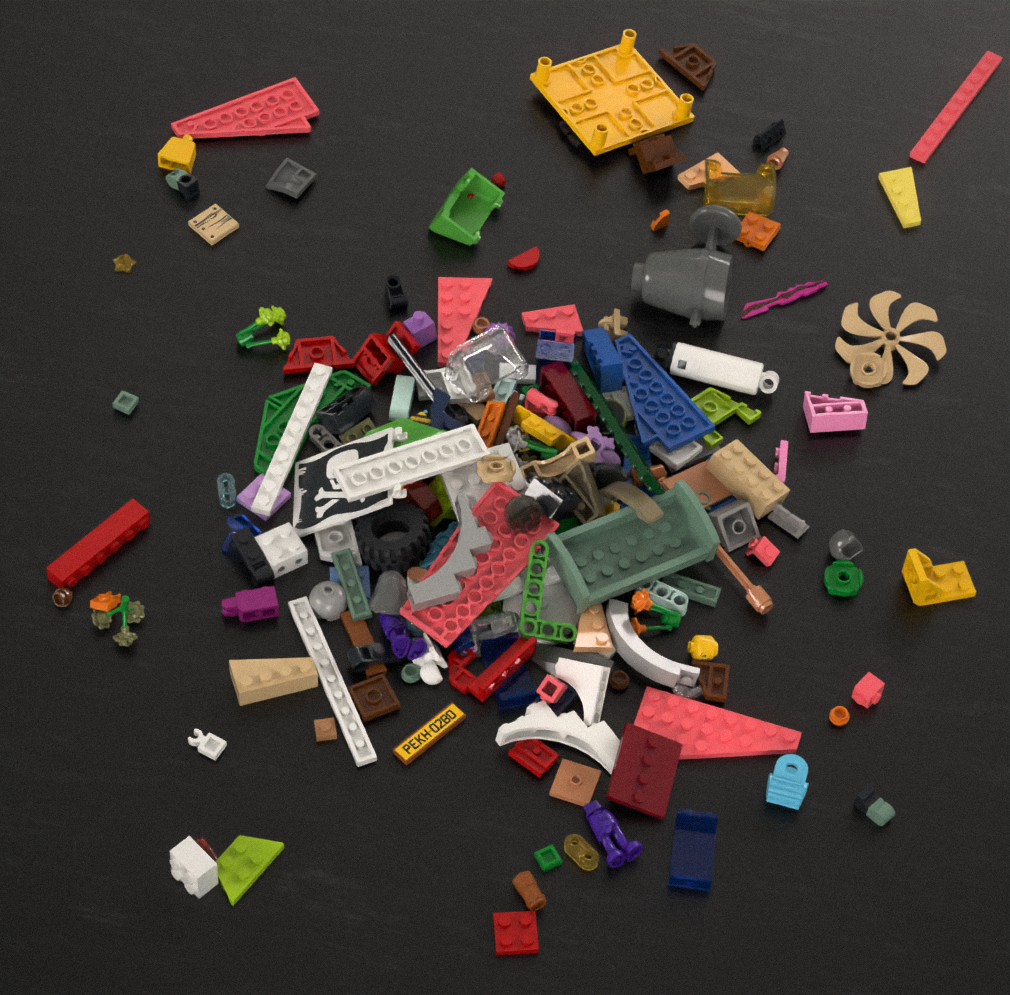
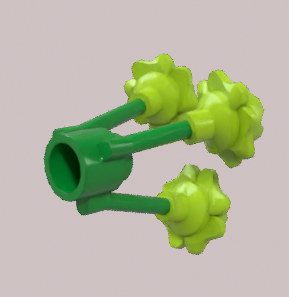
M273 305L271 306L272 311L270 308L264 309L260 307V317L253 324L236 333L241 347L246 346L249 349L253 346L272 343V345L278 344L283 350H286V346L290 345V335L288 332H283L281 328L277 337H272L270 340L252 342L254 340L252 332L268 324L271 327L274 322H277L283 326L286 319L285 311L281 307L276 308Z

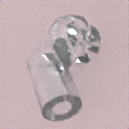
M676 683L675 687L672 688L675 695L688 699L703 695V690L699 685L690 689L683 684Z

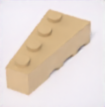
M312 657L229 660L230 676L240 706L318 687V673Z

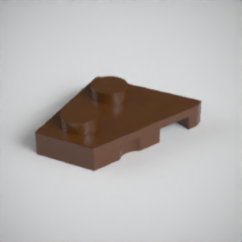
M692 660L691 666L700 668L697 682L705 700L725 703L730 665Z

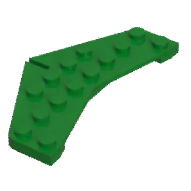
M346 370L332 373L316 411L357 385L368 386L371 390V384ZM306 383L270 395L268 400L266 399L254 458V469L257 473L266 474ZM315 413L304 436V439L300 445L294 462L290 468L287 478L308 437L310 427L320 423Z

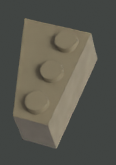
M579 459L559 479L564 487L574 490L576 496L581 499L574 513L583 524L607 515L589 464Z

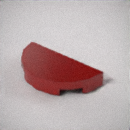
M535 246L508 260L507 265L512 269H523V271L533 269L537 266L540 259L539 249Z

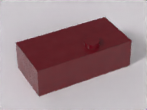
M561 360L541 367L539 391L558 402L556 416L564 419L570 425L572 432L577 431L588 434L587 427L596 426L597 412L589 402L585 392H582Z

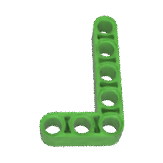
M537 540L531 545L528 553L518 632L524 638L530 639L533 636L537 640L569 644L577 636L575 626L539 619L549 546L545 541ZM541 546L544 553L542 555L536 554L534 547ZM533 565L539 566L541 573H533L531 567ZM529 585H536L538 593H531ZM533 604L536 611L529 613L526 610V605ZM523 624H531L533 631L530 633L524 631ZM543 627H550L552 629V635H545L543 633ZM564 629L571 631L572 637L570 639L563 637L562 631Z

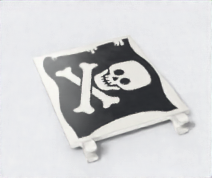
M392 427L295 463L293 529L299 538L393 505V498H405L407 496V489L401 490V484L398 483L394 485L393 489L348 502L332 472L335 466L393 449L394 441H406L407 432L402 433V427H396L395 429Z

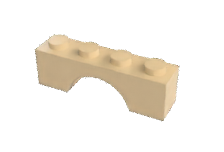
M588 436L571 443L562 453L543 461L534 460L519 468L524 479L529 472H533L540 477L554 476L559 478L579 459L589 464L597 460Z

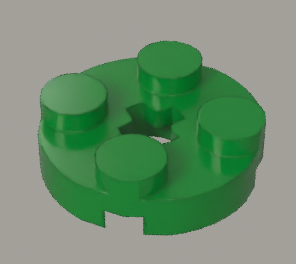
M837 560L827 567L824 573V584L831 595L855 596L863 583L861 569L859 568L858 570L851 561ZM841 576H845V579L848 580L842 581L839 578H841Z

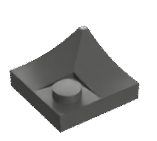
M286 158L270 178L266 189L283 192L297 199L316 179V173Z

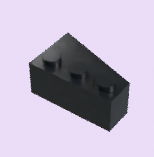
M357 385L316 411L315 414L320 425L324 426L330 433L343 435L365 415L369 414L377 404L368 386Z

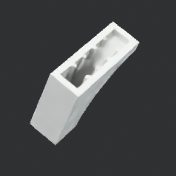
M559 657L555 665V677L569 683L578 693L584 709V724L591 726L593 723H599L610 668Z

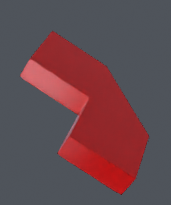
M460 643L448 655L449 681L452 686L465 695L468 692V686L477 678L465 669L476 657V653ZM460 649L464 650L469 655L461 656Z

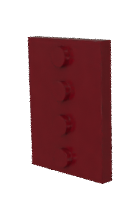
M627 722L623 728L606 799L661 820L665 818L683 744Z

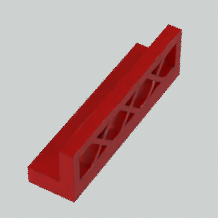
M532 636L526 641L520 637L468 686V691L480 701H485L536 652L537 639Z

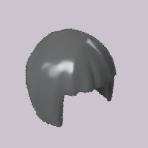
M841 529L837 531L829 541V550L836 560L849 561L863 551L861 543L849 530Z

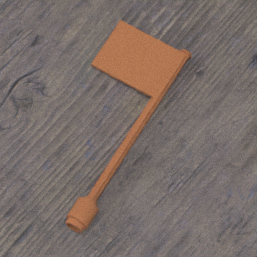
M709 459L670 478L662 477L658 480L664 491L672 489L675 482L683 479L695 495L700 491L708 493L711 500L708 504H702L704 509L733 496V493L705 468ZM698 495V499L701 502L708 501L707 495ZM719 545L716 551L717 556L746 589L747 595L745 598L762 615L770 611L774 606L771 597L761 585H753Z

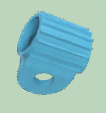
M786 754L777 760L774 773H769L767 802L797 810L800 808L809 783L806 782L808 765L803 758L794 754ZM788 765H793V766H795L797 769H795V768H793V767H787V766H788Z

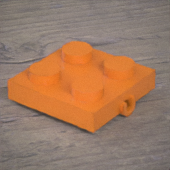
M749 211L741 222L742 230L736 240L744 243L746 247L752 246L764 251L781 229V224Z

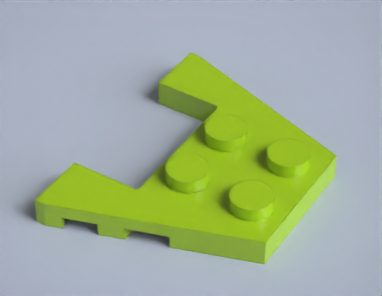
M712 387L707 388L691 399L715 426L734 413L748 425L759 419L762 414L757 409L753 411L747 408V404L743 402L737 403L731 400L730 396ZM716 431L702 437L710 450L723 441V437Z

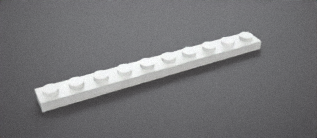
M314 363L251 506L252 512L270 516L330 379L332 367Z
M307 596L289 601L288 608L308 654L313 658L318 677L357 767L377 761L376 753Z

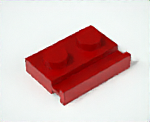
M538 739L519 740L508 753L511 758L539 778L559 759V754Z

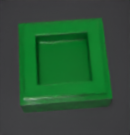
M553 844L534 852V857L543 872L562 864V859Z

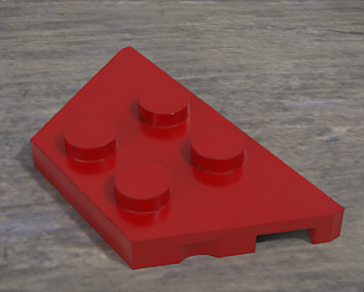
M334 336L296 339L294 349L290 352L287 364L283 367V373L311 372L314 363L332 367V370L355 368V361L348 357L346 350L338 344Z

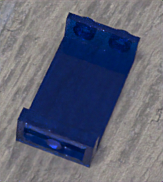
M540 329L535 358L573 363L577 333L574 334L573 343L555 341L556 331Z
M518 632L505 633L503 636H497L498 638L491 637L490 639L488 637V639L480 640L479 648L485 669L519 639ZM526 663L518 668L494 691L500 710L533 703L539 696V693L536 692L538 685H533Z
M690 809L677 810L668 885L710 891L713 879L712 869L719 815L711 812H695Z

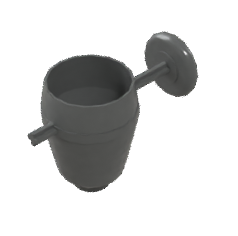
M705 205L696 209L691 214L689 220L690 230L697 239L706 243L705 248L652 252L647 256L645 263L635 262L633 268L631 290L641 292L644 303L689 318V324L693 325L694 328L700 326L701 321L725 320L728 309L733 255L716 251V246L734 242L740 236L742 225L735 212L720 205Z

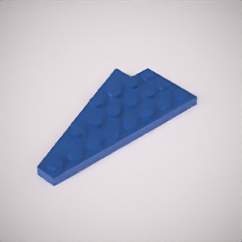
M630 333L615 340L614 346L623 362L624 383L642 448L658 441L670 453L715 431V425Z

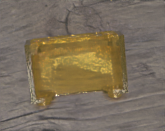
M705 159L703 206L720 205L740 215H747L750 211L760 216H768L773 212L777 188L775 164L763 163L759 165L756 174L721 172L722 167L719 161Z

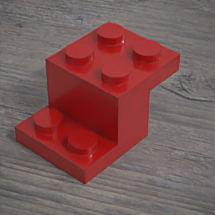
M395 321L386 335L371 333L353 357L355 366L373 386L378 384L386 372L400 374L406 367L387 341L389 335L395 333L412 356L420 348V344L400 321Z

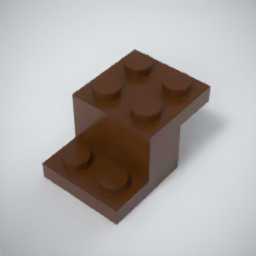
M664 133L633 143V147L627 149L629 156L637 155L643 174L654 172L686 160L684 153L678 155V152H676L671 135L665 136Z

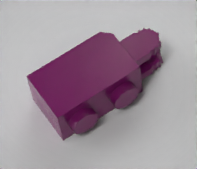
M264 586L259 589L236 592L235 597L224 599L221 604L224 617L238 616L242 622L279 616V605L274 586Z

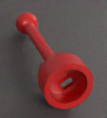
M500 172L494 174L491 178V183L497 187H502L506 184L505 178ZM468 194L467 198L472 199L475 194Z

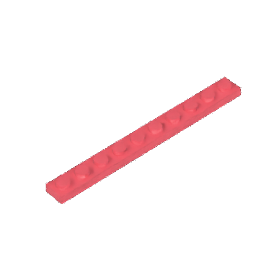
M990 51L984 54L912 149L909 157L921 163H926L1002 61L1001 56Z

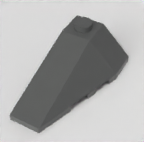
M543 644L538 645L531 659L539 668L554 677L556 675L555 665L559 657L610 668L609 678L613 673L614 661L596 654L573 652L574 650Z

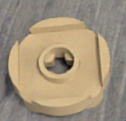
M863 352L854 358L850 365V376L853 383L864 388L879 387L887 375L885 360L883 361L880 358L881 356L874 352ZM869 366L871 367V370L874 371L866 373V371H864L863 369H867V367Z
M490 455L484 457L483 461L480 462L479 460L477 462V474L482 478V482L490 484L493 482L510 483L513 481L516 472V464L513 460L510 459L509 462L505 460V456Z

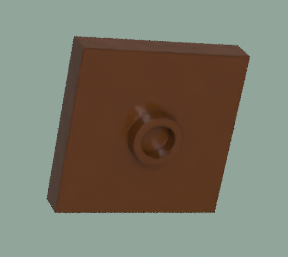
M384 673L347 687L363 723L400 709L401 704Z

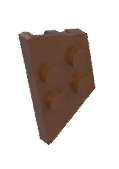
M695 43L683 46L677 45L671 50L660 48L658 52L662 58L703 91L717 67V61Z

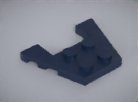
M436 388L432 395L433 404L431 405L432 414L429 426L446 431L465 426L444 413L451 396Z

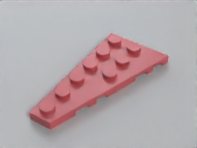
M438 277L437 367H452V357L462 354L470 331L473 329V323L477 319L482 303L487 296L489 287H491L492 278Z

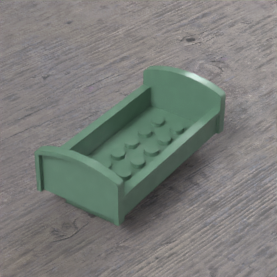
M683 479L675 482L674 487L665 491L664 494L650 497L664 512L663 517L650 524L638 518L636 510L628 506L556 535L553 531L545 535L544 541L549 546L548 558L577 607V616L585 613L586 609L609 600V598L617 597L703 560L706 562L713 560L720 544V539L700 500Z

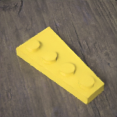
M912 167L879 173L878 178L903 228L919 226L921 217Z

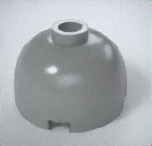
M333 581L320 582L313 587L309 595V603L317 619L337 620L340 618V613L345 612L348 606L343 587Z

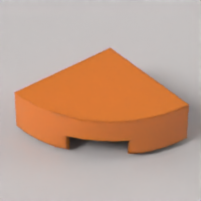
M667 209L659 213L661 216L656 221H652L651 229L653 231L669 225L670 212Z

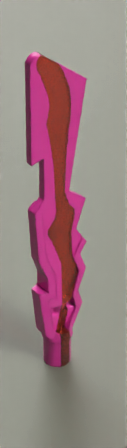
M824 279L818 282H807L794 288L790 287L786 292H778L774 298L746 303L741 319L769 311L768 307L777 304L782 306L801 296L806 297L817 292L818 289L826 287L828 285L827 281Z

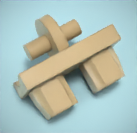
M615 308L614 314L601 319L598 327H604L614 345L616 339L628 334L627 331L620 330V328L625 329L628 318L621 316L620 310Z

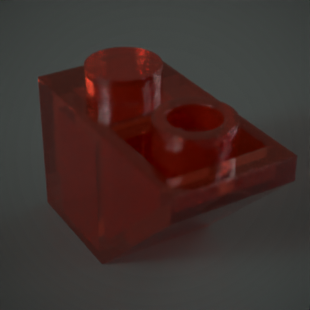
M422 479L409 483L404 487V489H407V498L410 504H416L425 512L429 524L444 513L438 497Z

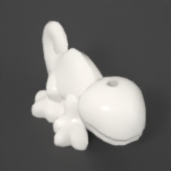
M424 632L423 639L427 644V650L424 655L412 661L421 668L420 676L426 684L435 685L443 680L437 665L447 668L448 663L445 661L436 642L432 641L429 635Z

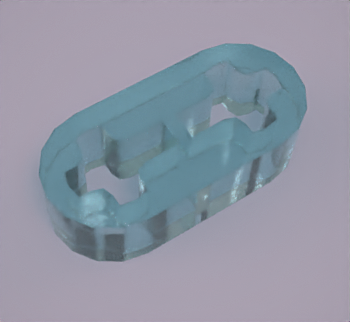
M229 473L220 474L217 478L219 503L225 508L233 507L236 504L234 477ZM224 481L228 482V487H224ZM225 494H229L230 500H226Z

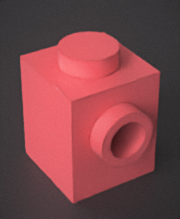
M868 672L854 687L852 698L858 704L868 709L872 703L876 704L881 699L885 683Z
M546 675L536 692L541 695L540 698L546 703H557L568 686L553 675Z

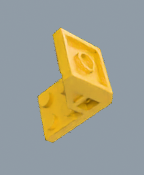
M916 548L908 549L902 574L914 604L924 606L975 597L976 590L964 561L933 566L930 558Z

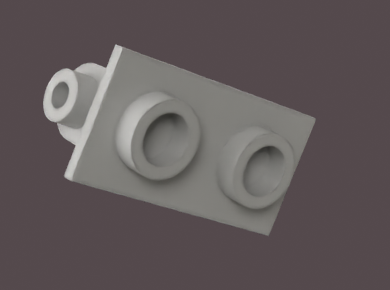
M776 503L768 519L798 539L810 526L805 523V520H801L782 507V504L778 505Z

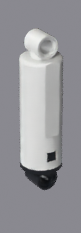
M674 341L672 348L667 344H658L651 354V357L660 366L667 365L666 373L751 395H756L758 388L764 393H773L779 384V376L776 372H763V363ZM657 352H664L666 357H659ZM765 379H771L774 384L767 385Z

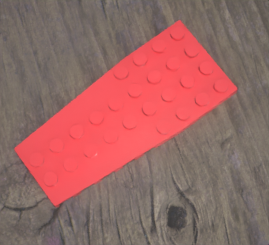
M494 482L472 508L473 517H477L479 527L485 526L487 532L491 533L493 543L488 552L474 555L478 564L474 575L458 579L462 586L459 598L414 612L408 599L400 609L399 613L445 648H448L527 567L528 553L531 545L537 540L544 541L546 534L555 532L560 526L558 522L548 518L503 482ZM459 526L419 582L436 573L450 558L457 545ZM535 546V547H534L535 553L537 554V553L541 550L542 547H541V546Z

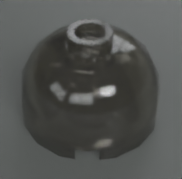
M519 495L513 497L504 508L503 517L506 525L514 534H517L516 531L527 533L541 522L540 516L541 514L544 515V510L540 503L532 496Z

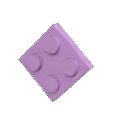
M261 473L236 497L237 502L250 511L265 475ZM282 487L270 516L256 512L253 513L267 521L291 498V492Z

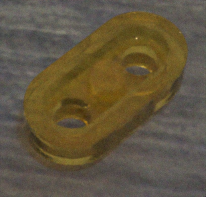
M570 834L565 838V852L582 869L593 870L598 866V852L582 836ZM589 855V856H591L592 858H591V859H587L585 856Z

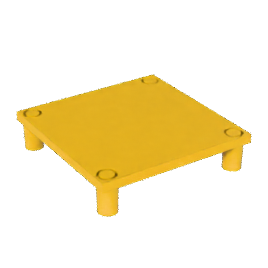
M632 29L623 31L619 45L551 67L552 60L548 57H541L538 60L536 72L530 74V80L594 156L694 121L695 116L691 113L693 96L685 93L679 99L634 48L636 32Z

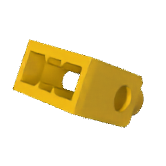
M185 134L182 139L171 137L158 153L159 167L169 170L180 168L191 174L196 157V144L193 142L192 136Z

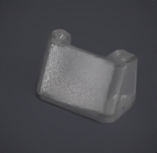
M498 325L455 347L449 355L444 377L468 399L476 403L479 400H484L489 395V388L492 384L512 374L516 380L524 379L529 373V366L508 331L502 325Z

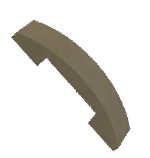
M616 481L599 490L600 494L611 501L617 498L635 509L636 516L648 524L664 516V512L646 493L632 484Z

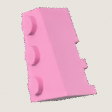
M805 391L803 410L810 433L865 429L868 411L864 400L841 396L840 399L829 398L828 394L816 396L811 395V392Z

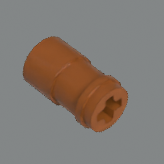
M662 464L649 466L657 480L667 476V471H665ZM631 469V484L636 487L645 485L646 481L642 483L636 475L638 469Z
M530 871L518 873L512 880L516 890L522 896L530 911L540 910L547 903L545 895L540 891Z

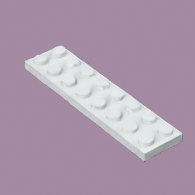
M470 424L335 466L332 472L348 502H352L393 489L394 485L398 483L403 486L478 462L479 460L481 461L484 457L490 456V452L475 425Z

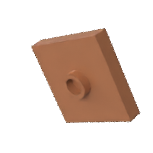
M562 759L549 796L584 807L591 802L601 776V771Z

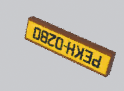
M451 702L393 749V754L407 766L466 719V714Z

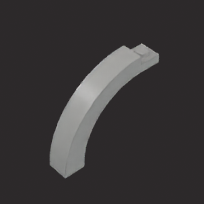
M609 598L604 615L612 644L619 655L635 670L660 684L672 688L675 687L676 683L694 687L700 674V668L674 662L650 649L637 636L630 623L628 615L629 603Z

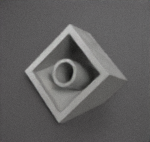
M736 500L708 513L720 543L727 552L749 543L754 538L761 537L748 501Z

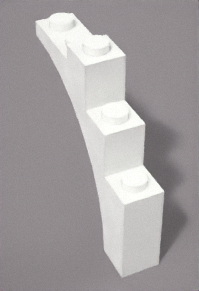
M544 700L530 704L526 709L525 716H520L516 721L500 726L495 739L499 746L526 739H545L560 742L588 754L610 774H612L620 740L605 721L597 724L593 723L587 727L574 710L569 713H562L557 717Z

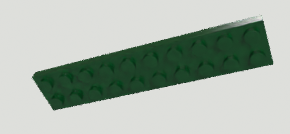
M575 356L568 360L572 365V368H570L571 372L576 378L579 377L578 383L583 389H587L584 391L590 400H594L592 405L597 412L601 411L599 416L604 423L608 422L606 425L607 429L612 435L615 434L614 440L619 446H623L621 451L627 459L631 458L628 462L634 470L638 469L636 473L642 483L646 481L644 484L651 493L654 491L657 495L664 494L665 491L593 378Z

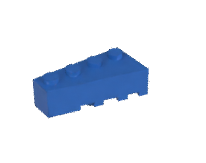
M604 327L582 331V346L601 393L622 390V382H625L623 362L612 344L609 334L606 333Z

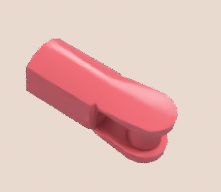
M531 388L527 392L526 400L539 407L547 415H556V408L558 407L556 400L547 397L535 388Z

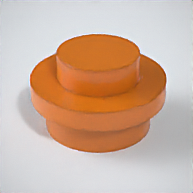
M836 706L830 711L829 718L833 724L842 726L849 721L850 715L845 707Z

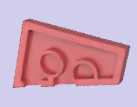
M575 304L522 312L521 318L526 331L548 333L550 331L556 332V329L573 330L577 336H582L583 328Z

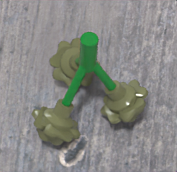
M127 595L122 596L120 607L108 612L93 609L94 613L91 614L93 624L102 630L110 627L109 623L112 622L111 617L113 614L119 611L122 612L123 626H121V632L114 635L113 639L118 642L119 646L125 647L132 645L133 641L138 639L136 633L129 631L127 623H140V618L145 617V606L140 605L139 601L130 602V598Z

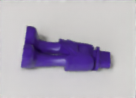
M387 611L379 613V622L385 632L386 640L391 641L392 651L397 657L403 658L407 655L409 660H414L424 655L427 650V644L424 639L415 638L411 640L407 625L396 614Z
M594 800L583 807L596 839H598L599 844L602 842L608 854L606 860L610 867H620L624 864L625 859L627 862H630L642 852L643 846L638 841L629 842L619 827V822L604 805H600L597 800ZM611 834L621 850L617 849L610 839Z

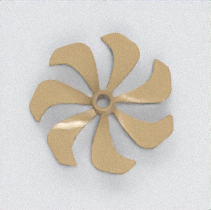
M889 290L873 296L869 303L870 310L884 332L860 319L858 316V303L846 306L841 320L844 330L854 335L880 339L864 345L853 346L844 342L841 337H837L835 349L846 362L851 364L852 360L861 353H875L882 346L885 350L881 359L885 360L887 364V375L882 384H887L892 380L893 361L891 351L895 349L901 354L908 368V375L903 384L916 385L928 373V365L922 359L900 346L899 341L925 346L932 350L937 360H940L947 352L944 339L938 332L930 331L900 337L899 333L918 320L925 319L937 322L935 310L926 305L916 302L909 304L902 313L895 329L890 326L888 310L890 304L901 298V295Z

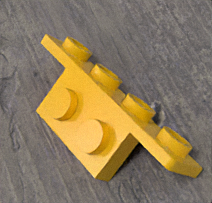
M521 405L516 406L512 421L520 425L522 430L548 446H554L560 450L577 441Z

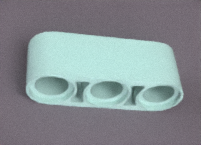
M397 375L390 406L389 421L409 418L415 390V377Z
M655 580L636 588L634 591L636 593L641 591L642 587H645L644 589L649 591V599L653 603L671 611L679 612L681 617L686 614L688 596L663 582Z

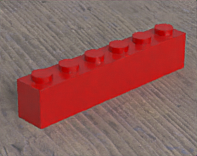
M131 499L47 566L48 580L58 588L69 589L74 587L77 581L87 576L98 564H102L108 556L117 552L124 543L132 540L140 530H144L149 525V511L136 500Z

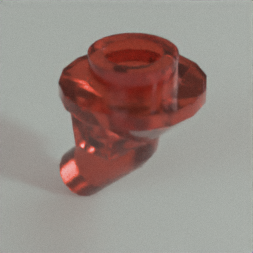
M201 836L200 839L196 838L195 842L216 862L218 857L212 847L208 845L209 842L205 840L204 836Z

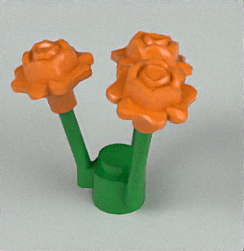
M643 588L633 595L630 607L634 610V615H637L643 609L646 611L652 610L662 614L661 622L664 623L663 626L640 625L637 618H631L630 623L637 636L640 633L652 630L672 631V627L677 628L679 626L681 614L653 603L649 599V591Z

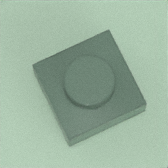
M122 390L113 402V408L130 415L139 403V397Z

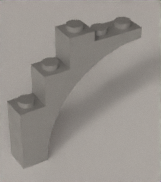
M465 493L457 495L455 500L459 520V535L454 552L436 573L408 587L407 597L413 612L458 599L462 591V586L458 579L474 575L478 566L474 555L488 552L493 543L492 535L490 532H487L485 526L479 527L477 517H473L471 501L466 498Z

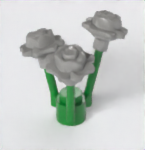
M518 425L514 428L510 427L506 433L505 439L509 442L513 454L520 448H529L541 452V460L557 456L558 449L527 439L526 436L521 435L520 426ZM515 454L519 467L528 464V461H522L518 454Z

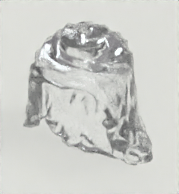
M391 570L379 575L375 591L369 601L370 610L374 611V613L400 615V609L407 601L406 580L401 573Z

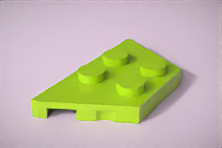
M239 835L216 860L218 878L223 890L226 891L231 905L234 906L284 849V843Z

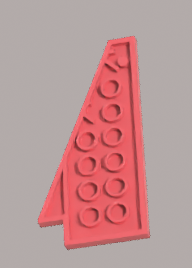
M294 77L171 123V128L176 136L181 139L185 134L196 139L311 132V126L307 120L318 116L319 109L297 78Z
M648 686L646 687L634 725L683 744L679 760L796 753L802 734L799 731Z

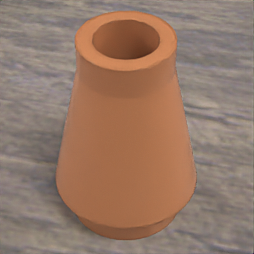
M780 148V150L769 155L767 158L768 167L772 170L782 168L786 157L789 155L788 150Z

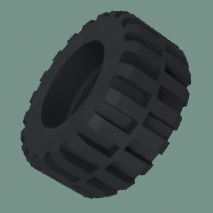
M393 499V505L360 516L355 526V537L361 559L369 567L372 566V569L382 570L383 573H389L390 571L400 573L401 570L407 571L412 566L416 567L420 564V560L425 559L431 549L432 537L425 512L416 504H410L406 500L399 501L398 499ZM401 531L407 533L398 540H380L381 537L390 532Z

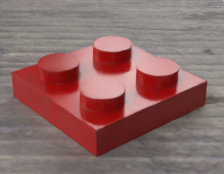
M536 911L493 913L496 955L539 953Z

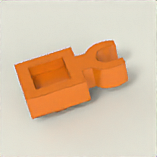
M111 591L106 592V594H99L90 600V608L108 612L117 607V604L121 602V594L112 595Z

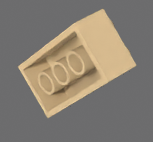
M738 439L715 452L705 467L733 493L732 495L737 500L748 501L753 515L758 520L773 511L772 508L776 503L778 505L782 504L790 492V489Z

